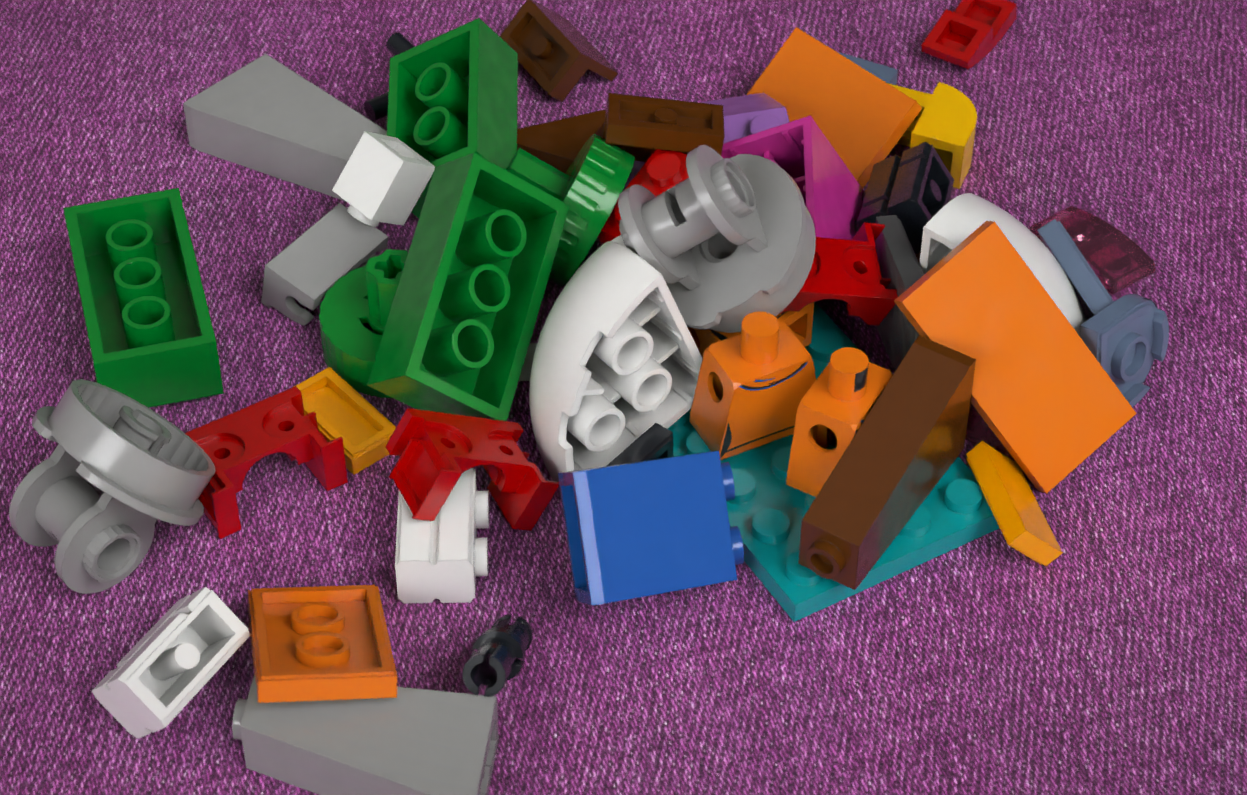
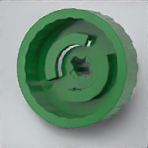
M596 134L591 135L566 174L521 148L517 150L506 168L508 172L570 205L548 281L561 288L574 275L600 234L618 201L620 193L624 189L635 162V156L614 144H606L605 139Z
M386 249L384 253L376 257H370L365 266L356 268L344 277L339 278L328 289L324 300L321 301L319 320L325 363L327 367L332 368L356 391L366 395L392 398L367 386L408 256L407 250ZM363 323H368L372 330H374L378 334H375L372 331L365 328L363 326Z

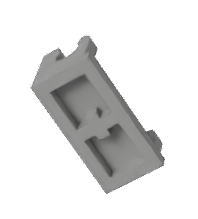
M339 203L265 265L261 303L268 308L274 307L300 325H307L314 316L307 309L300 307L294 298L301 305L314 310L321 304V299L325 296L328 289L339 278L344 277L360 265L365 266L370 257H376L375 252L380 253L387 247L389 236L376 227L357 220L348 213L347 207Z

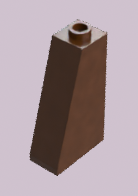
M920 335L918 336L803 517L798 564L811 569L823 578L832 579L856 590L964 449L976 359Z

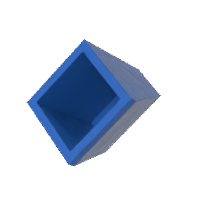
M719 451L558 473L576 601L593 606L737 580L735 565L744 563V548L739 527H730L726 501L735 499V485L729 462L721 463Z

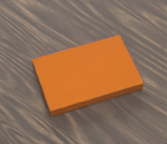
M797 27L746 94L751 95L765 92L785 106L790 122L811 115L862 189L870 180L874 164L885 160L922 110L917 101Z
M348 585L251 588V590H248V617L258 703L397 698V672L378 586Z

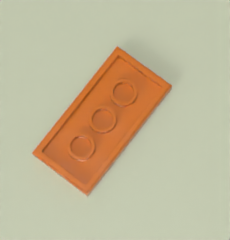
M985 221L894 300L920 336L976 359L970 402L1039 492L1047 494L1137 414L995 221Z

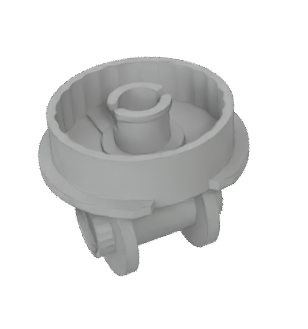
M700 145L687 154L686 168L689 178L658 196H655L648 189L638 184L632 185L620 193L618 198L621 217L619 230L623 242L628 249L639 255L662 274L687 327L703 330L711 329L726 333L741 332L743 318L752 312H768L774 316L782 312L797 296L809 275L816 248L813 219L793 178L779 165L767 158L752 154H738L734 157L723 159L711 147Z
M78 379L72 381L56 407H41L32 418V427L39 435L59 444L52 455L33 468L18 485L10 503L9 520L13 530L30 545L46 547L58 544L54 561L55 570L59 578L71 590L82 594L97 593L115 586L129 576L146 556L153 541L154 524L158 519L171 524L192 526L198 523L202 517L204 507L198 498L215 474L214 463L205 451L188 435L140 402L102 384Z

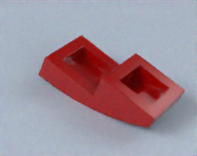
M962 0L954 12L947 9L944 11L922 43L921 50L923 53L970 69L991 52L1017 18V4L1007 0Z

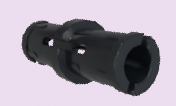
M512 614L500 617L491 629L484 631L474 642L472 649H477V651H473L471 658L465 663L462 671L463 681L473 694L478 695L484 685L487 686L484 697L497 694L504 687L505 682L514 678L523 667L524 661L519 659L524 658L526 655L525 651L530 647L533 640L532 629L523 617L518 616L513 625H510Z

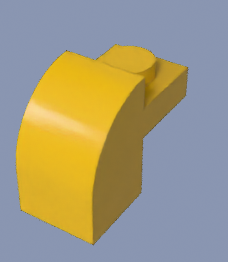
M938 82L932 94L890 84L917 101L922 107V110L897 143L909 146L910 148L924 142L933 145L954 179L953 188L960 189L972 162L977 112L974 104L964 93L941 82Z

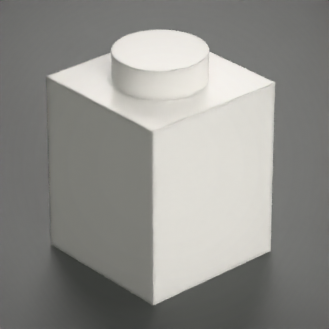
M364 131L332 191L350 204L347 209L348 213L364 224L377 227L380 222L404 226L431 178L435 166L396 137Z

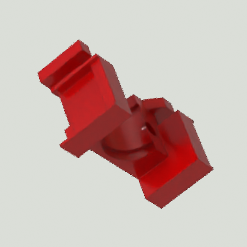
M864 222L852 240L816 237L815 255L809 275L797 296L780 313L786 311L799 312L808 304L819 300L839 299L848 303L849 316H860L867 325L879 326L896 304L894 300L898 298L897 289H885L891 282V279L882 278L875 248V240L885 228V224Z
M296 386L185 433L205 451L215 466V474L198 499L203 504L204 513L217 529L219 539L241 530L236 493L243 490V481L249 469L267 455L283 452L291 461L295 460L298 465L305 463L326 491L348 483L343 438L339 437L329 442L318 430L316 412L304 414L302 393Z
M407 408L385 446L390 455L400 456L389 478L394 480L413 513L412 518L416 520L434 521L461 474L479 465H483L491 478L487 488L512 529L532 531L560 486L559 482L545 480L536 464L527 461L530 455L529 452H522L517 445V441L524 431L518 422Z

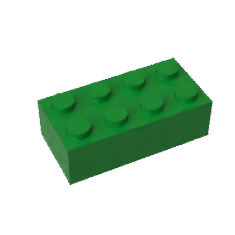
M471 153L435 167L367 386L415 409L507 421L570 205L476 153Z
M179 188L63 208L97 383L121 392L148 408L224 394L216 339Z

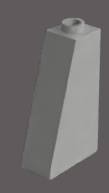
M267 54L262 55L183 103L189 145L195 150L343 201L345 200L333 192L332 189L364 131L387 136V130Z
M254 673L248 698L238 699L236 702L232 721V734L234 739L242 740L247 769L318 795H488L499 741L497 696L484 697L485 695L397 687V698L258 703Z

